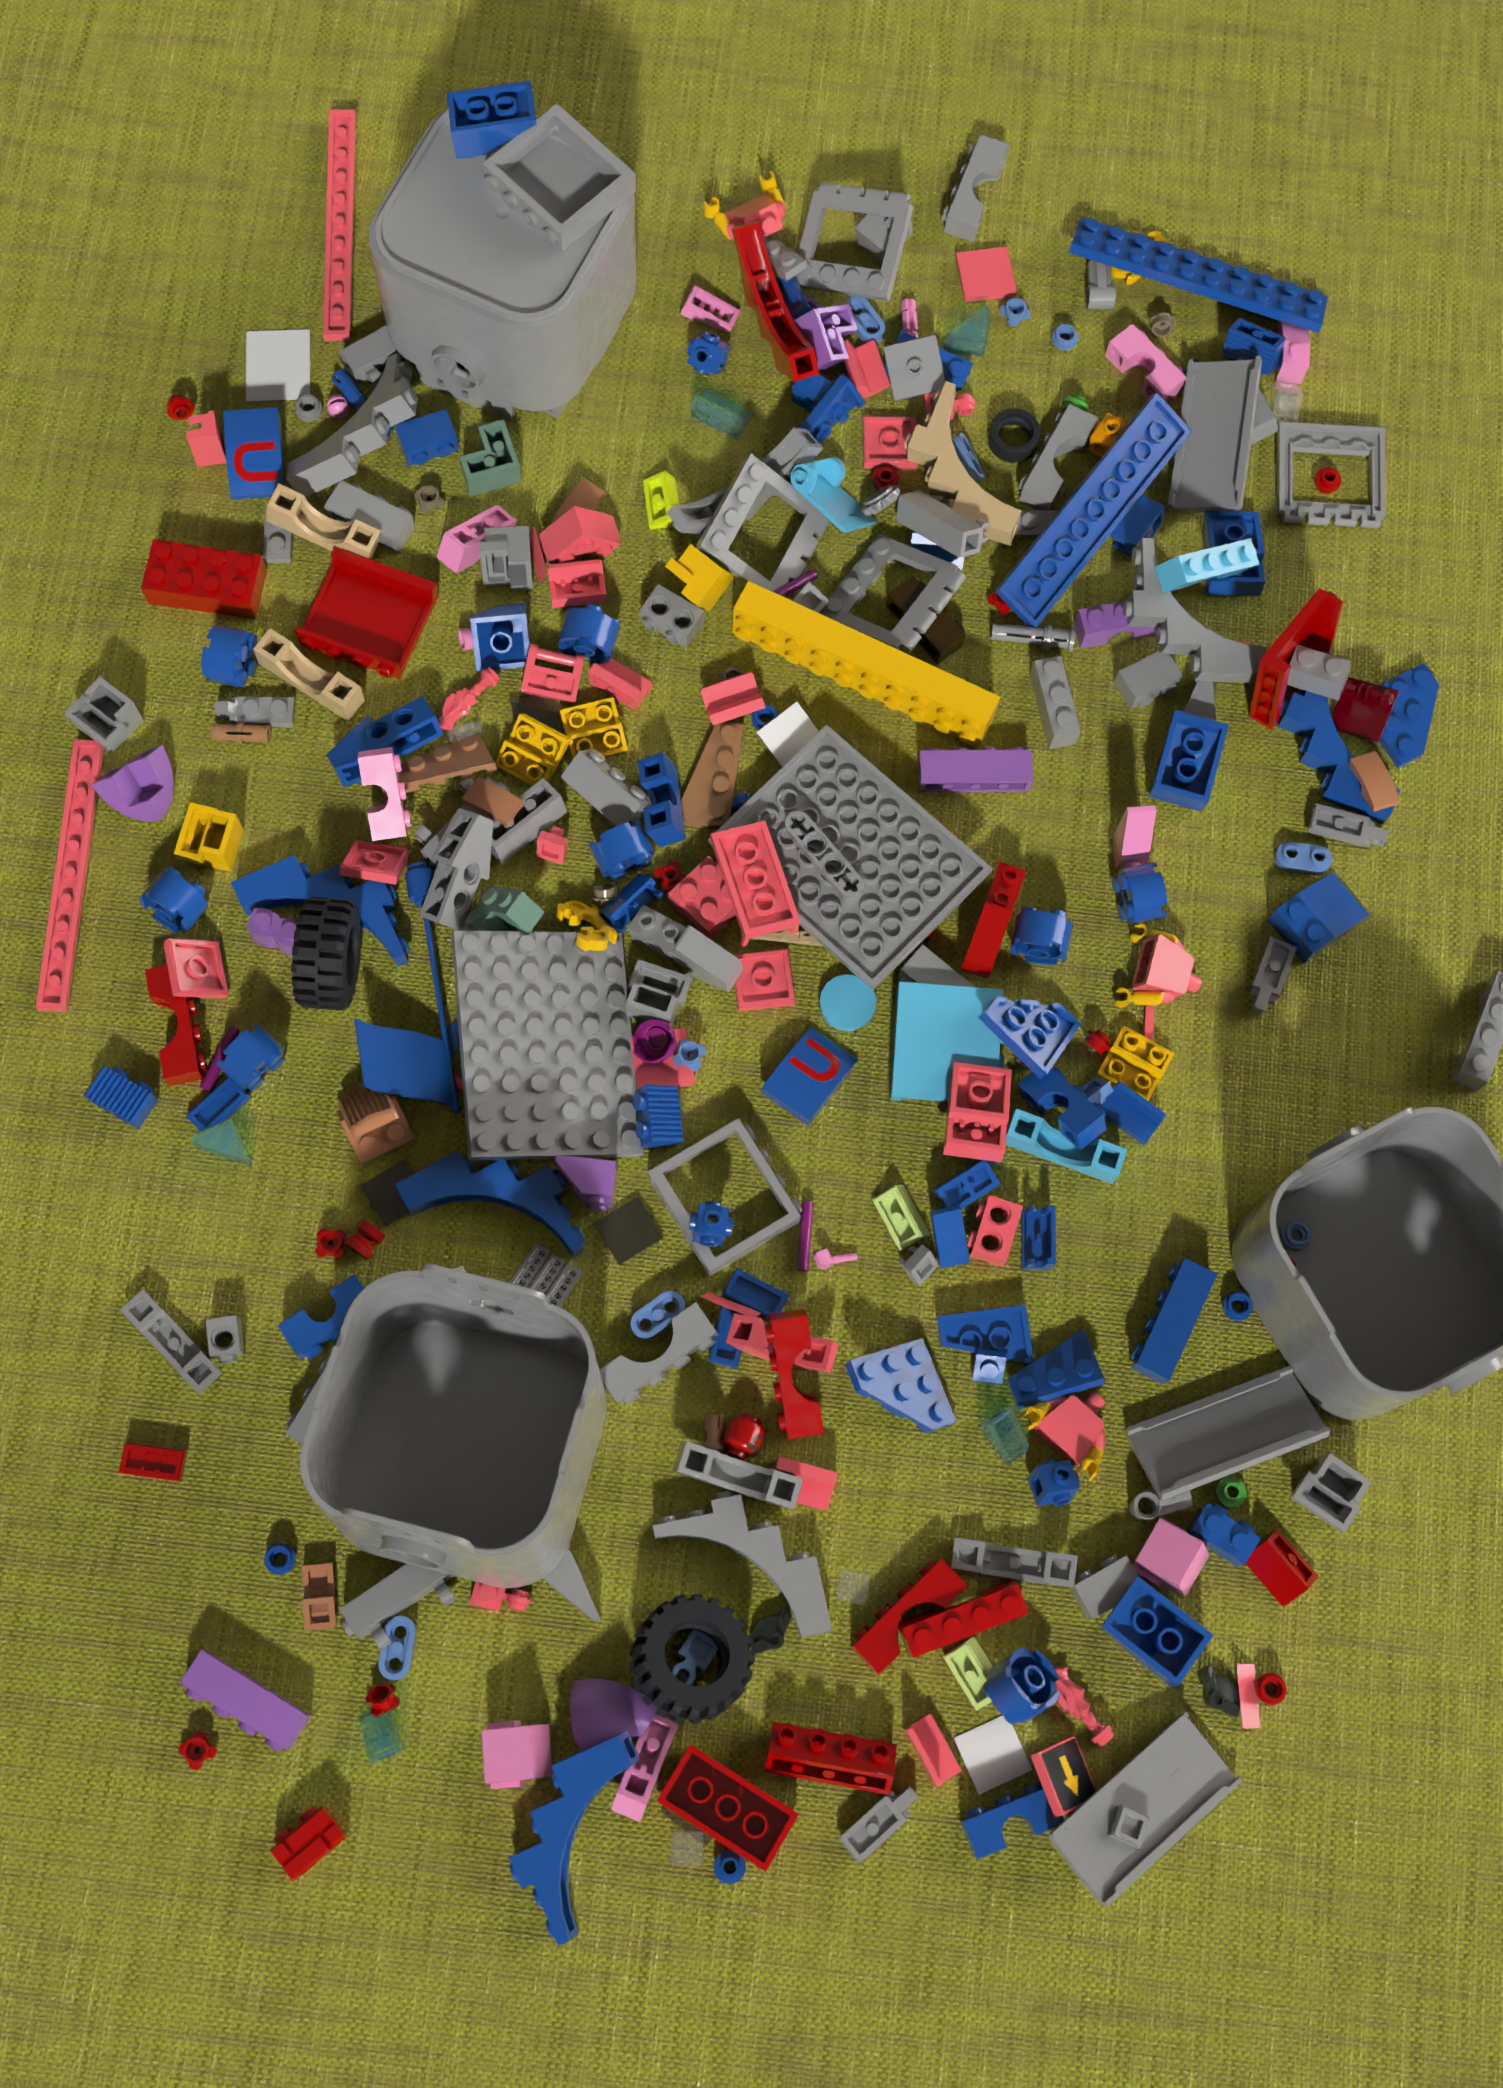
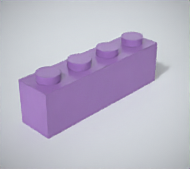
M931 747L920 750L917 760L918 792H1029L1033 783L1032 750H1024L1021 747H1012L1008 750H996L993 747H985L980 750H968L964 747L940 750L939 748Z
M200 1650L180 1684L187 1688L184 1692L186 1695L198 1702H201L203 1698L214 1704L211 1708L213 1712L225 1719L229 1715L240 1721L237 1725L239 1728L253 1736L256 1731L266 1737L264 1743L278 1752H281L282 1748L286 1750L293 1748L312 1715L207 1650Z

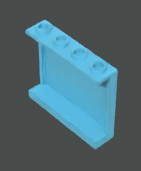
M899 982L896 990L890 1100L913 1099L948 1102L954 1062L1004 1068V1055H1000V1043H1004L979 1019V1016L991 1000L997 996L1003 997V989Z

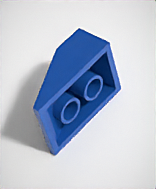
M531 80L447 92L451 135L457 159L486 155L537 124Z
M1174 710L1148 797L1202 812L1209 802L1229 725Z
M1332 872L1278 907L1268 922L1285 942L1297 946L1295 954L1305 964L1367 918L1369 914Z
M1136 1576L1101 1625L1123 1648L1168 1686H1178L1214 1636L1139 1576Z

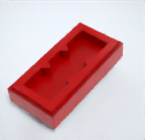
M125 1442L118 1473L182 1482L187 1451Z

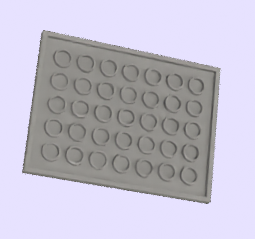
M825 725L716 831L719 832L766 821L801 921L800 926L872 990L992 872L991 866L828 725ZM793 811L805 812L861 876L864 882V893L859 900L848 902L842 899L788 836L785 828V819L789 813ZM794 821L793 829L798 827L803 832L804 838L807 833L803 829V821L801 823ZM816 839L810 841L807 847L812 852H818L823 848L824 844ZM831 860L826 864L825 868L828 872L836 873L841 869L842 865L836 860ZM845 874L842 879L846 883V892L848 890L855 892L857 884L851 885L846 880Z
M454 930L452 932L451 939L469 1160L556 1159V1155L583 1158L641 1157L644 1154L640 1139L636 1136L635 1129L638 1115L632 1103L635 1090H637L630 1040V1037H632L630 1016L626 1014L625 1005L628 999L622 933H618L616 944H612L608 940L607 949L604 951H584L576 946L577 934L580 932H530L529 935L523 931Z

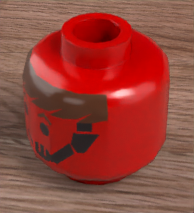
M746 1413L732 1417L722 1437V1443L728 1450L727 1455L742 1461L745 1458L756 1457L766 1436L765 1429L762 1427V1421Z

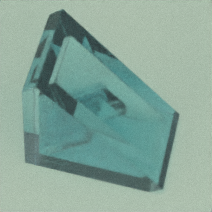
M985 306L946 335L944 350L955 354L984 356L988 340L990 309Z
M232 1118L197 1133L191 1138V1143L197 1149L249 1167L252 1166V1158Z
M1009 1404L979 1426L982 1433L1006 1465L1031 1449Z
M391 1710L379 1717L372 1716L370 1712L359 1716L370 1764H377L406 1751Z

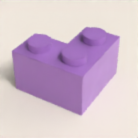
M849 304L816 308L794 320L803 337L814 347L819 371L828 370L849 358L843 338L858 330Z

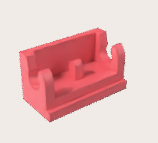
M214 410L208 411V414L195 415L188 418V424L194 425L199 423L202 425L198 430L193 429L186 432L187 441L197 467L227 463L224 438Z

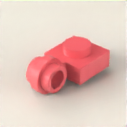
M936 392L924 394L926 417L928 413L932 414L935 406H933ZM961 394L956 398L950 420H954L953 410H956L960 416H968L974 412L976 402L972 395Z
M475 1582L469 1604L500 1612L503 1600L509 1601L508 1608L525 1612L526 1607L530 1606L531 1600L529 1599L530 1593L512 1589L511 1594H506L507 1588Z

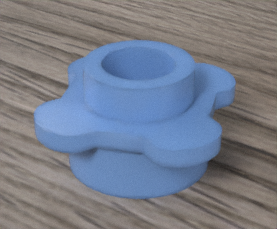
M1019 298L1010 299L999 310L1000 314L1007 318L1008 324L1012 327L1017 326L1018 322L1022 320H1028L1031 315L1026 303Z
M682 1039L678 1044V1054L673 1057L674 1064L676 1066H687L691 1071H698L701 1068L700 1060L706 1054V1048L703 1044ZM692 1053L693 1056L688 1057L687 1054Z

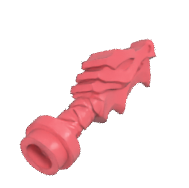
M490 667L486 670L483 669L480 672V679L469 690L463 688L462 691L459 690L456 694L451 693L446 698L441 711V717L437 720L441 730L454 731L455 722L462 716L471 714L470 708L477 703L476 697L487 687L494 688L498 685L497 682L500 678Z
M1068 1667L1055 1668L1059 1678L1056 1681V1689H1060V1695L1056 1703L1060 1705L1063 1711L1067 1709L1069 1716L1074 1715L1075 1719L1081 1717L1082 1721L1093 1732L1092 1742L1094 1744L1097 1743L1101 1748L1115 1736L1111 1731V1726L1102 1725L1094 1717V1714L1089 1710L1091 1702L1087 1701L1084 1697L1085 1689L1078 1687L1069 1679L1067 1674Z

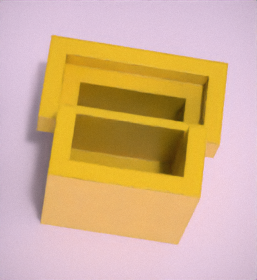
M691 543L679 560L671 557L665 565L667 569L687 584L681 594L696 606L708 611L712 609L735 578L733 574Z
M190 802L174 851L175 858L186 860L192 864L232 872L244 833L237 815L220 811L218 808Z

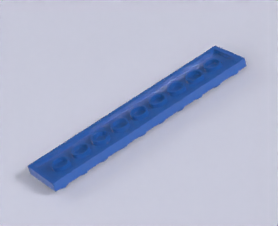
M1080 217L1069 250L1071 254L1319 333L1328 296L1323 295L1317 290H1307L1298 287L1292 282H1282L1273 279L1267 274L1254 273L1242 266L1229 265L1217 258L1201 256L1192 250H1183L1167 242H1158L1142 234L1136 235L1124 231L1118 226L1111 227L1099 223L1093 218L1086 219Z
M1158 393L1152 394L995 589L994 592L1028 627L1036 628L1192 432Z

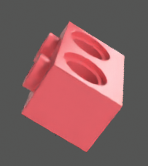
M991 1195L988 1196L985 1203L980 1202L975 1219L980 1220L977 1231L971 1230L967 1246L971 1247L969 1256L1003 1267L1008 1259L1023 1206ZM994 1210L1000 1211L1004 1215V1222L997 1223L993 1221L990 1212ZM982 1239H993L996 1243V1249H985L982 1245Z

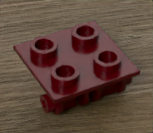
M1348 677L1331 716L1336 730L1379 743L1400 691Z

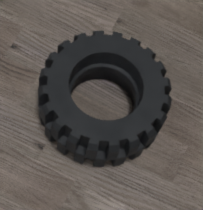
M310 897L304 900L300 907L293 938L291 971L293 996L295 997V1002L303 1008L343 1011L353 1001L360 965L361 917H359L358 905L352 900Z
M692 1594L690 1598H686L685 1595L676 1596L671 1602L665 1601L648 1616L635 1635L636 1639L631 1645L630 1650L633 1660L629 1664L630 1673L636 1676L633 1684L636 1691L642 1689L645 1694L642 1700L646 1705L649 1706L653 1703L658 1708L656 1713L662 1717L669 1714L673 1716L672 1721L682 1723L686 1719L691 1724L700 1723L706 1718L711 1720L721 1712L726 1711L742 1695L746 1684L751 1680L753 1671L750 1667L755 1663V1653L750 1652L749 1649L753 1645L751 1634H744L743 1629L746 1627V1624L742 1618L738 1621L735 1620L732 1616L735 1611L729 1605L724 1609L718 1606L719 1599L710 1597L708 1601H705L702 1594ZM697 1630L708 1635L718 1648L716 1654L719 1669L716 1677L709 1684L700 1687L687 1685L678 1680L669 1670L665 1660L664 1649L669 1638L677 1632Z

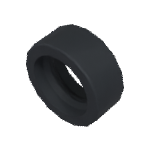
M1019 408L1006 409L999 412L992 421L988 435V443L992 453L1000 460L1009 463H1018L1029 459L1035 453L1041 434L1040 425L1032 414ZM1007 425L1022 427L1030 436L1029 442L1022 446L1008 445L1000 439L999 430Z

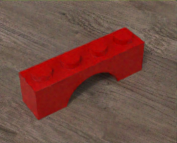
M167 965L145 969L149 997L155 1005L174 1011L178 1020V1027L173 1040L159 1051L164 1080L169 1086L203 1080V1070L207 1069V1062L204 1052L199 1051L198 1042H202V1034L199 1025L194 1023L193 1015L197 1014L194 997L173 996Z
M805 1309L768 1314L769 1324H764L767 1342H772L774 1353L768 1355L771 1372L776 1371L778 1382L773 1383L775 1401H781L782 1412H777L779 1430H785L788 1439L824 1434L821 1408L817 1397L800 1391L793 1384L791 1376L792 1366L797 1356L804 1349L812 1345L808 1315Z
M940 1559L936 1564L930 1560L918 1572L922 1577L914 1585L909 1581L897 1593L900 1599L892 1607L887 1603L874 1615L878 1621L870 1629L864 1625L852 1637L856 1643L851 1648L876 1675H879L901 1653L897 1640V1628L900 1619L908 1609L923 1604L945 1609L967 1587L943 1559Z
M1010 1579L986 1588L977 1596L958 1605L938 1611L924 1612L900 1621L898 1629L907 1653L912 1658H915L1029 1613L1018 1583Z

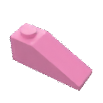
M1278 320L1277 335L1280 334L1281 337H1285L1286 341L1279 364L1276 367L1275 381L1301 384L1309 368V332L1307 329Z
M495 505L444 532L437 558L457 574L480 559L479 542H485L484 528L514 527L517 520L499 505Z
M1156 806L1127 807L1112 838L1116 870L1147 863L1150 855Z
M655 1714L650 1725L637 1741L635 1749L640 1761L626 1769L611 1808L612 1811L638 1822L641 1821L678 1723Z

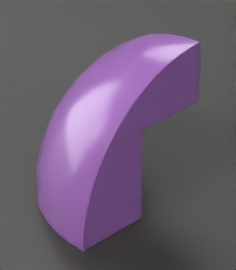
M162 745L134 756L130 762L111 769L91 784L100 797L115 810L130 818L141 821L161 820L171 805L174 790L171 764Z
M605 1679L575 1681L570 1695V1720L577 1746L581 1751L628 1730L630 1737H641L653 1720L658 1708L653 1703L647 1706L642 1700L645 1694L619 1682Z

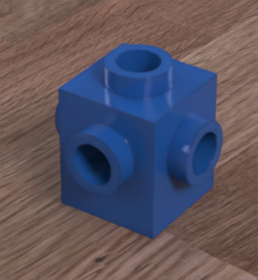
M710 332L702 333L695 337V339H691L687 348V354L690 355L687 363L695 366L694 370L703 374H709L710 372L717 375L725 368L731 345L720 341V337Z
M707 1201L705 1204L699 1203L697 1211L691 1212L689 1230H693L692 1242L707 1247L722 1246L725 1237L731 1236L733 1218H728L729 1208L722 1207L721 1203Z
M1057 1459L1045 1461L1041 1465H1037L1027 1478L1037 1506L1054 1503V1506L1068 1504L1080 1488L1079 1476L1073 1470L1070 1460L1058 1462Z

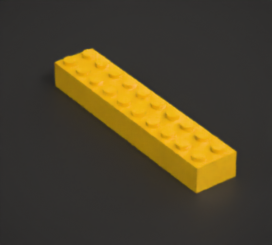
M750 581L747 582L733 608L732 633L740 640L745 642L751 641L760 645L764 651L768 653L775 652L785 657L792 664H801L818 676L825 675L842 687H850L859 691L865 698L879 700L891 710L905 712L913 720L918 722L924 721L933 725L941 733H950L959 737L967 745L980 747L994 720L1000 696Z

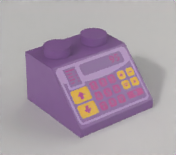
M556 1155L557 1171L560 1172L566 1185L584 1206H589V1210L595 1212H606L607 1208L613 1209L617 1181L616 1161Z

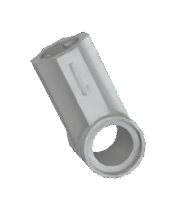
M1090 260L1087 265L1086 309L1113 310L1116 300L1115 285H1112L1111 266Z
M1151 1490L1134 1496L1129 1502L1128 1509L1132 1518L1136 1521L1145 1522L1192 1507V1496L1190 1490L1162 1501L1158 1498L1155 1490ZM1140 1499H1145L1150 1503L1151 1512L1149 1515L1142 1514L1139 1511L1138 1502Z

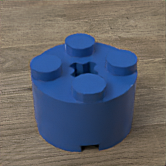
M587 604L586 608L569 607L559 635L558 647L565 654L576 656L577 653L585 655V657L590 658L589 663L592 664L607 663L613 653L621 623L619 620L603 614L602 609L593 604Z
M215 625L207 635V639H211L209 648H203L202 674L207 677V681L244 687L248 676H254L256 672L257 662L253 660V648L257 645V635L247 631Z
M635 821V826L631 827L629 822L618 825L599 835L601 841L595 844L594 840L589 843L591 852L603 877H609L611 882L624 878L626 876L625 871L635 867L639 871L652 864L650 859L655 854L640 821Z
M1155 862L1120 868L1118 875L1112 877L1113 890L1119 894L1121 903L1117 905L1121 921L1127 920L1129 924H1135L1166 917L1167 911L1162 912V905L1167 904L1166 888L1161 872L1155 873L1153 869L1158 866Z
M170 866L161 871L139 897L142 907L146 910L149 906L155 912L152 917L175 933H179L182 930L183 934H186L208 908V904L203 897L206 893L205 890L196 882L192 881L189 883L184 880L181 874Z
M1022 907L1021 913L1016 916L1010 946L1011 953L1018 957V953L1026 955L1025 961L1034 964L1057 965L1058 959H1062V962H1065L1073 929L1072 923L1066 919L1067 914L1061 910L1045 912L1038 911L1034 907Z
M258 1023L253 1025L256 1029L251 1033L246 1029L225 1049L223 1053L227 1057L224 1062L218 1059L216 1063L240 1089H250L252 1092L262 1085L265 1080L262 1076L269 1069L275 1071L285 1061V1058L282 1056L284 1048Z
M1027 1648L1017 1649L991 1668L987 1681L984 1683L983 1689L985 1694L991 1698L995 1707L1010 1724L1023 1723L1033 1719L1052 1706L1059 1698L1060 1689H1056V1681L1059 1680L1057 1672L1052 1663L1038 1651L1032 1653L1026 1651Z

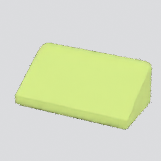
M903 1184L894 1185L872 1199L899 1251L930 1236L925 1223Z
M972 1637L945 1654L943 1658L977 1711L992 1702L991 1698L985 1694L983 1686L993 1666L976 1638Z

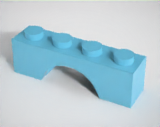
M1249 538L1180 555L1155 566L1162 591L1167 593L1210 578L1217 577L1221 579L1236 575L1259 565V561L1252 540Z
M1017 1108L1011 1117L1006 1131L1007 1146L1113 1184L1118 1178L1128 1150L1097 1139L1090 1142L1080 1151L1059 1130L1050 1126L1044 1118Z

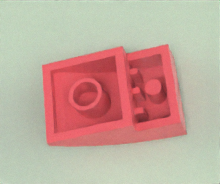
M960 1062L953 1063L943 1155L1002 1162L1009 1120L1012 1069Z

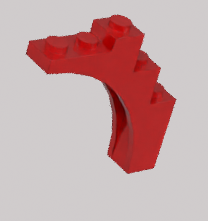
M755 220L731 228L743 276L741 282L746 304L756 311L761 337L771 344L776 369L794 382L818 375L819 369L814 347L803 337L784 302L770 264L759 222Z

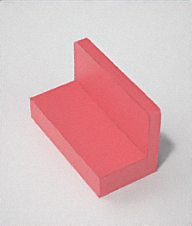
M848 340L844 341L849 356L844 362L851 382L863 400L891 386L879 349L874 340L857 348H854Z
M610 658L609 662L600 666L594 663L588 671L589 683L635 711L652 688L651 681Z
M747 672L700 689L707 715L712 725L765 708L763 698L759 694L752 672Z
M779 1456L775 1470L803 1479L796 1503L824 1511L828 1510L838 1472Z
M931 1713L903 1728L934 1787L942 1785V1782L962 1771Z

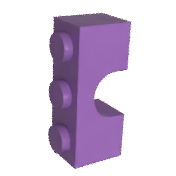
M1124 601L1079 609L1074 621L1080 648L1106 644L1111 636L1125 631L1131 632L1132 639L1156 635L1158 627L1127 626V617L1123 616Z

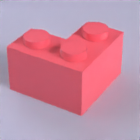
M573 506L539 534L547 563L550 564L576 562L584 553L598 557H607L622 544L613 515L578 506Z

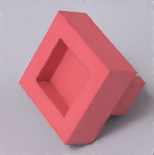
M553 826L550 833L541 830L537 840L536 857L563 865L568 846V838L562 837L564 829Z

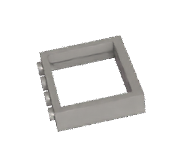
M555 104L536 120V125L514 137L483 162L482 166L483 180L489 185L490 191H496L510 209H516L530 227L538 229L548 243L551 241L563 252L636 192V173L561 106ZM553 132L611 182V184L562 224L504 173Z
M739 1118L648 1171L649 1181L709 1277L800 1223L801 1218L799 1213L802 1212L799 1203L794 1197H788L784 1190L786 1184L782 1176L778 1172L773 1173L768 1165L771 1163L768 1154L763 1148H757L753 1141L755 1135L747 1123L743 1125ZM736 1134L787 1215L719 1256L714 1257L709 1247L692 1242L693 1230H689L690 1216L664 1175Z

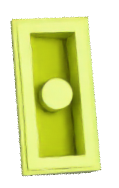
M663 471L643 480L650 529L674 527L672 525L673 520L666 513L673 505H679L676 479L667 471Z

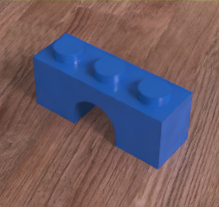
M664 752L638 760L640 784L646 790L652 803L651 806L643 808L646 833L659 847L685 840L676 766Z
M1051 1068L1048 1074L1041 1079L1032 1072L1019 1082L1022 1099L1041 1116L1054 1107L1066 1108V1111L1057 1117L1060 1133L1080 1151L1107 1130L1104 1118L1106 1114L1101 1106L1096 1102L1092 1104L1087 1100L1084 1092L1077 1085H1070L1059 1069Z
M355 1274L329 1291L336 1302L335 1314L329 1320L316 1322L302 1309L278 1325L301 1360L306 1357L308 1359L314 1358L323 1351L322 1346L331 1340L333 1342L338 1340L348 1309L364 1289Z
M1041 1782L1023 1788L1025 1794L1014 1799L1012 1794L995 1799L996 1806L984 1810L981 1805L965 1812L967 1818L960 1820L974 1858L980 1859L1007 1848L1002 1829L1005 1821L1011 1816H1022L1027 1821L1033 1835H1039L1056 1828L1064 1821L1063 1815L1054 1817Z

